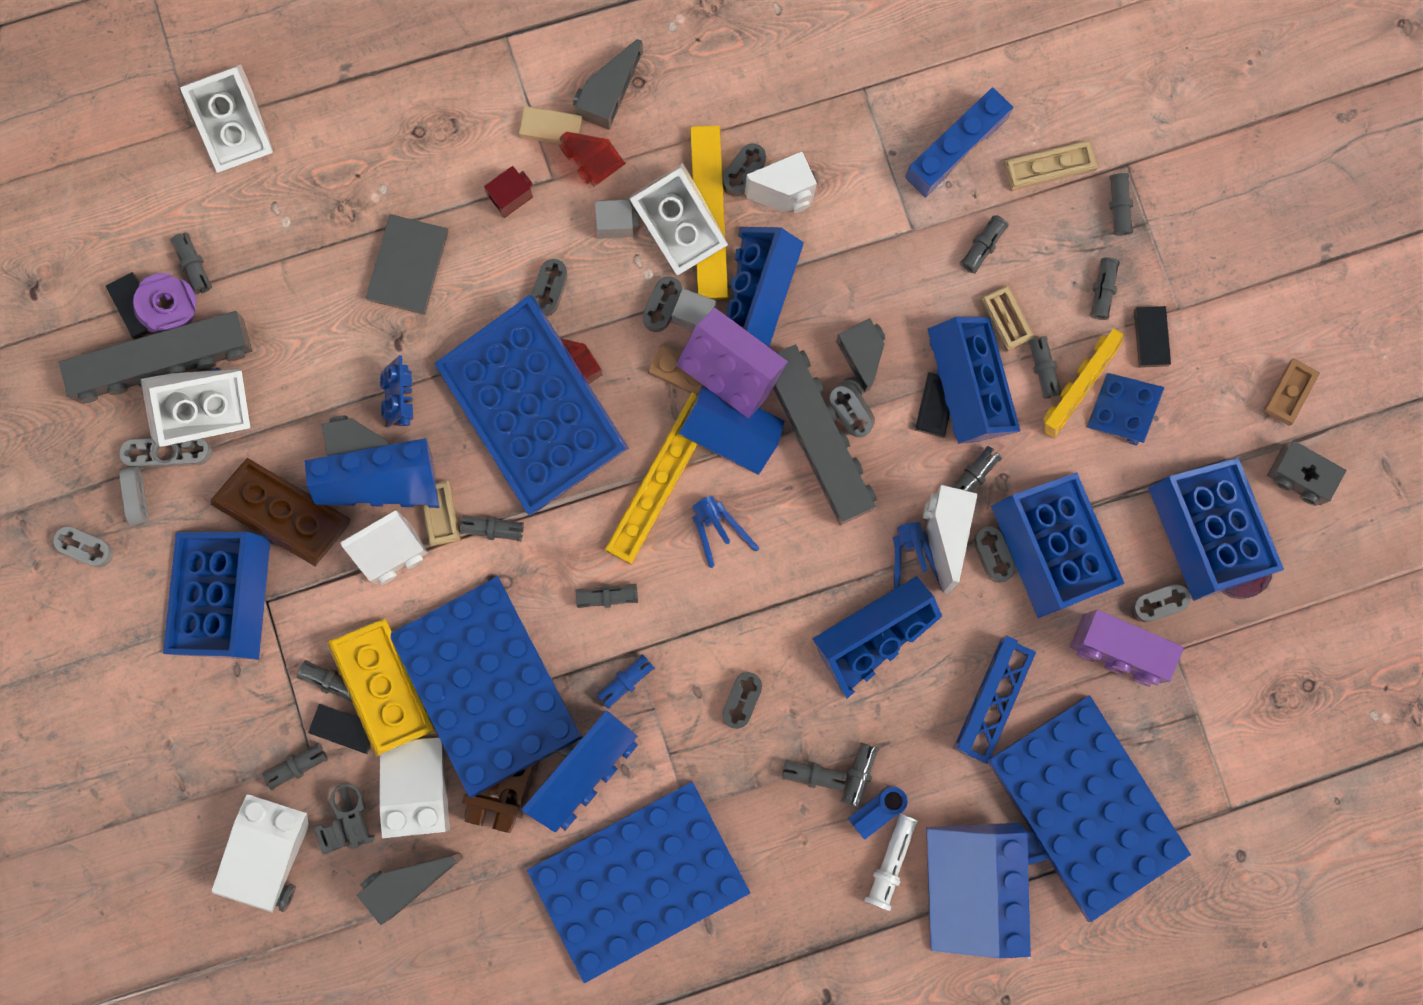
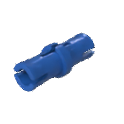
M643 654L626 670L617 672V677L600 692L596 693L601 701L612 693L603 702L608 709L626 692L635 690L634 685L655 669L649 662L639 670L648 661Z

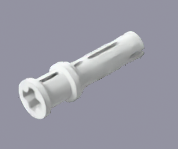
M899 814L880 870L877 869L876 872L874 871L875 881L870 895L864 899L865 902L888 911L891 910L890 901L895 887L900 885L901 881H899L898 875L918 820Z

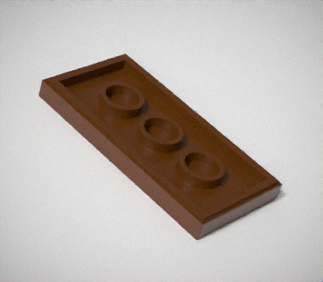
M246 458L211 498V505L315 567L350 524L349 517L328 505H315L310 494L249 458Z

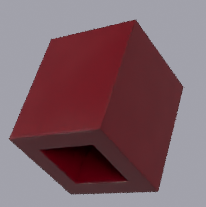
M511 166L484 186L487 196L504 218L533 198L530 188L533 186L531 180L524 171L518 173L514 166Z

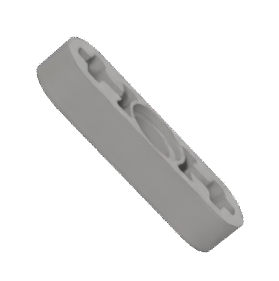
M152 438L131 439L121 446L119 455L124 464L130 467L138 466L139 469L193 466L205 464L212 455V448L203 438L181 442V447L185 450L194 449L196 443L203 448V452H199L198 458H195L191 453H182L180 443L172 444L174 449L173 456L168 460H161L158 456L160 447ZM136 447L142 452H150L151 457L139 455L136 461H134L133 458L129 457V453L134 452Z

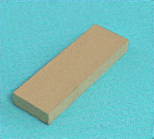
M1090 140L1005 160L1004 162L1011 191L1093 172L1098 168Z

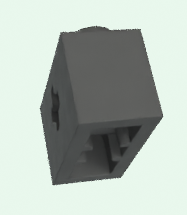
M1292 440L1282 446L1267 476L1272 478L1274 484L1279 488L1287 491L1293 490L1301 495L1300 498L1304 502L1317 506L1331 501L1347 470Z

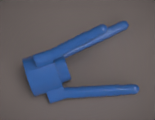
M713 495L693 505L692 508L696 515L692 519L697 526L710 568L714 567V561L703 524L705 523L706 527L714 525L724 543L729 544L730 539L719 522L722 519L721 515L754 551L759 550L758 545L726 511L722 502H716Z
M911 522L897 527L898 536L893 537L895 546L894 589L900 586L903 546L905 551H916L921 570L926 572L928 569L922 548L924 549L940 585L932 552L927 542L926 533L922 531L921 523Z

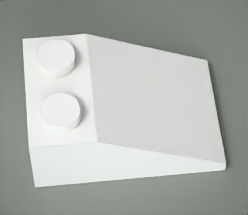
M241 64L180 87L217 173L273 153L253 91Z
M683 163L631 195L630 201L676 275L681 274L728 245L699 189Z
M240 369L170 373L141 379L150 435L159 447L250 428L242 371Z
M941 485L936 494L931 493L929 501H926L922 518L927 519L925 530L942 593L949 595L960 581L977 493Z
M396 510L340 542L344 550L368 580L374 584L380 582L381 585L397 577L396 572L402 568L412 569L424 561L422 557L428 554L411 523Z
M439 737L417 739L380 755V818L382 838L450 831L444 746Z
M247 794L233 824L211 892L272 913L309 827L307 813Z

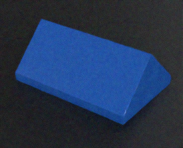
M702 385L678 434L759 475L778 446L785 421L760 408L748 419Z

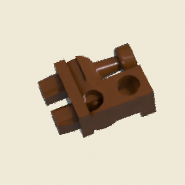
M538 763L473 798H469L466 792L462 803L467 804L464 822L483 826L486 812L489 810L497 812L492 829L511 833L516 818L522 819L523 811L521 809L525 806L533 774L537 770Z

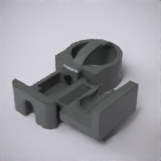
M343 783L335 787L331 793L330 804L335 811L337 819L333 820V825L323 828L322 825L314 827L323 855L345 847L346 842L351 841V844H348L347 847L354 849L362 844L372 842L375 835L369 836L361 810H364L365 807L359 788L350 783ZM346 787L351 788L357 795V805L355 808L352 806ZM339 789L347 811L340 810L335 804V793Z

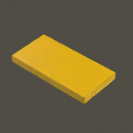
M386 619L332 639L327 643L376 757L435 731L427 711L391 640L392 632Z

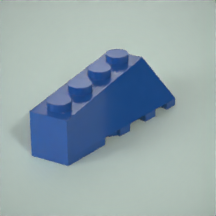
M739 227L738 237L742 238L741 247L736 249L734 260L738 262L736 276H733L731 279L730 287L734 290L733 299L728 302L726 316L769 347L804 242L782 227Z
M427 438L304 460L307 488L315 505L355 506L356 503H370L374 507H383V504H400L401 507L414 508V505H428L429 508H440L433 457Z
M916 576L812 639L822 660L843 695L848 699L855 693L853 688L863 679L866 682L876 674L873 671L886 659L889 661L893 660L899 654L898 651L905 642L915 641L938 621L942 614L934 595Z

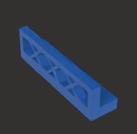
M1007 635L1001 637L953 747V749L985 764H988L987 760L991 758L1036 654L1035 651L1018 644V640ZM1016 650L1026 655L1022 667L1011 671L1008 663L1013 651ZM1019 672V675L1015 681L1013 674ZM1008 676L1012 685V691L1009 696L999 699L996 690L1001 679ZM1007 700L1006 705L1003 709L1000 702ZM996 704L1000 713L999 721L987 727L984 718L989 707ZM995 728L991 737L988 730ZM983 732L988 742L984 755L971 750L976 736Z

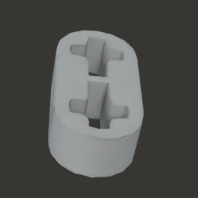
M138 466L121 469L120 484L126 519L130 525L146 523L148 521V509L141 471Z
M62 527L54 535L53 543L56 550L88 565L104 567L113 558V548L109 543L73 527ZM65 536H72V539L80 542L79 548L72 545L67 547V543L63 542ZM88 546L95 549L100 547V551L104 553L103 557H96L94 560L95 556L86 552Z
M1175 584L1139 596L1132 603V614L1135 619L1144 623L1169 616L1188 607L1191 599L1190 593L1184 586ZM1172 590L1174 594L1181 595L1182 599L1178 601V607L1175 603L1167 605L1164 603L1163 599L1172 596ZM1143 600H1145L1146 604L1157 602L1158 608L1150 611V617L1147 613H1141L1140 607L1144 606Z

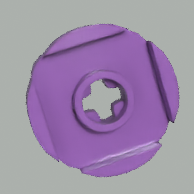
M157 273L146 277L139 284L133 298V310L139 322L149 332L156 334L188 325L193 321L196 296L192 287L183 279L180 281L172 277L171 274ZM164 297L166 301L172 300L173 304L170 305V309L159 308L157 306L160 302L159 298Z

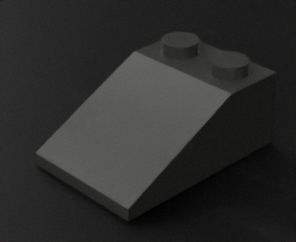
M457 853L393 869L382 873L381 870L377 873L374 872L360 884L363 890L356 896L377 922L382 925L416 899L457 864L463 856Z

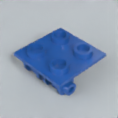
M399 355L380 374V387L385 391V401L381 403V417L386 421V428H389L397 421L398 426H410V420H413V404H404L412 402L413 398L403 396V394L412 393L411 388H403L412 387V371L408 369V365H402V355Z
M1107 373L1087 428L1127 438L1126 442L1132 445H1138L1139 442L1144 443L1165 388Z

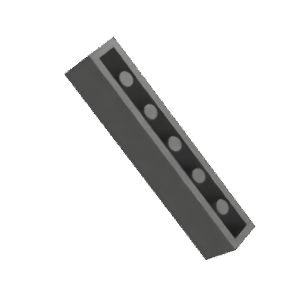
M233 311L59 361V366L67 396L81 404L98 400L97 396L107 393L109 395H118L125 393L128 387L135 385L142 387L141 379L170 373H185L187 370L194 368L199 370L209 369L216 365L215 362L225 359L227 361L240 360L245 357L246 353L253 351L244 318L237 311Z
M796 344L777 352L788 363L773 387L774 392L839 525L841 526L871 512L876 507L874 504L877 501L876 495L869 484L865 486L860 476L863 474L862 466L856 457L852 459L847 449L850 447L849 440L843 430L839 432L834 423L837 420L835 411L830 403L825 404L821 396L824 393L823 387L817 377L812 378L808 370L811 364L804 350L799 351Z

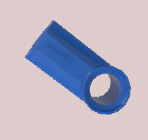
M887 786L848 817V819L865 840L893 817L903 813L908 804L907 796L899 787ZM890 792H897L901 797V803L895 809L887 808L884 803L885 796Z

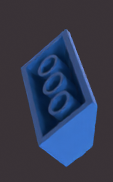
M954 317L928 328L930 346L935 355L938 367L937 373L943 385L945 403L949 408L953 423L952 429L958 444L976 443L1020 432L990 317Z

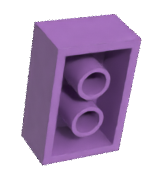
M714 308L696 325L676 366L749 419L766 401L788 361L718 309Z
M1098 609L1083 614L1070 645V648L1077 651L1076 656L1090 662H1094V659L1106 663L1104 668L1117 674H1122L1123 672L1134 675L1133 680L1148 687L1151 684L1158 686L1159 683L1171 681L1184 649L1183 646Z

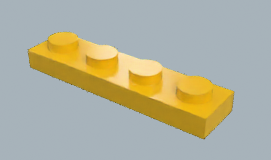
M1113 328L1108 336L1104 334L1095 345L1094 350L1097 352L1092 359L1086 358L1077 371L1080 374L1074 383L1069 382L1060 395L1063 398L1057 407L1052 405L1045 414L1043 421L1046 422V434L1054 439L1122 346L1123 333Z

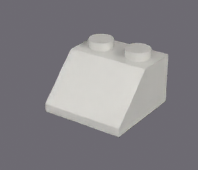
M800 152L747 174L745 195L749 200L783 213L793 210L794 213H798L810 207L817 183L803 152Z

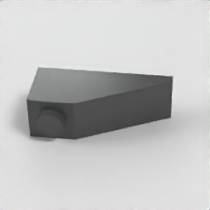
M636 39L586 81L583 89L579 88L577 90L573 105L576 108V114L581 115L583 120L610 130L643 54V43L641 40Z

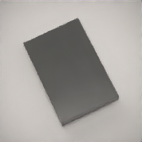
M390 214L366 295L367 301L425 315L449 232L448 229Z

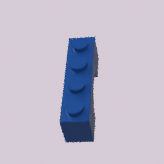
M992 87L909 166L905 178L926 198L947 178L955 166L977 144L984 139H988L1007 121L1014 107Z

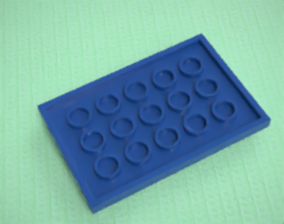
M532 295L525 297L434 363L528 515L535 514L629 449Z
M498 576L391 633V640L469 798L481 794L582 739Z
M1090 695L1084 697L987 760L1030 831L1035 835V839L1042 846V850L1049 857L1050 863L1087 922L1094 921L1191 856L1186 845Z
M693 781L527 870L583 983L594 979L750 894Z

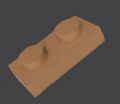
M661 345L648 370V374L690 394L693 392L697 395L702 384L676 366L681 354Z
M1294 358L1291 359L1263 412L1288 426L1292 425L1320 372Z

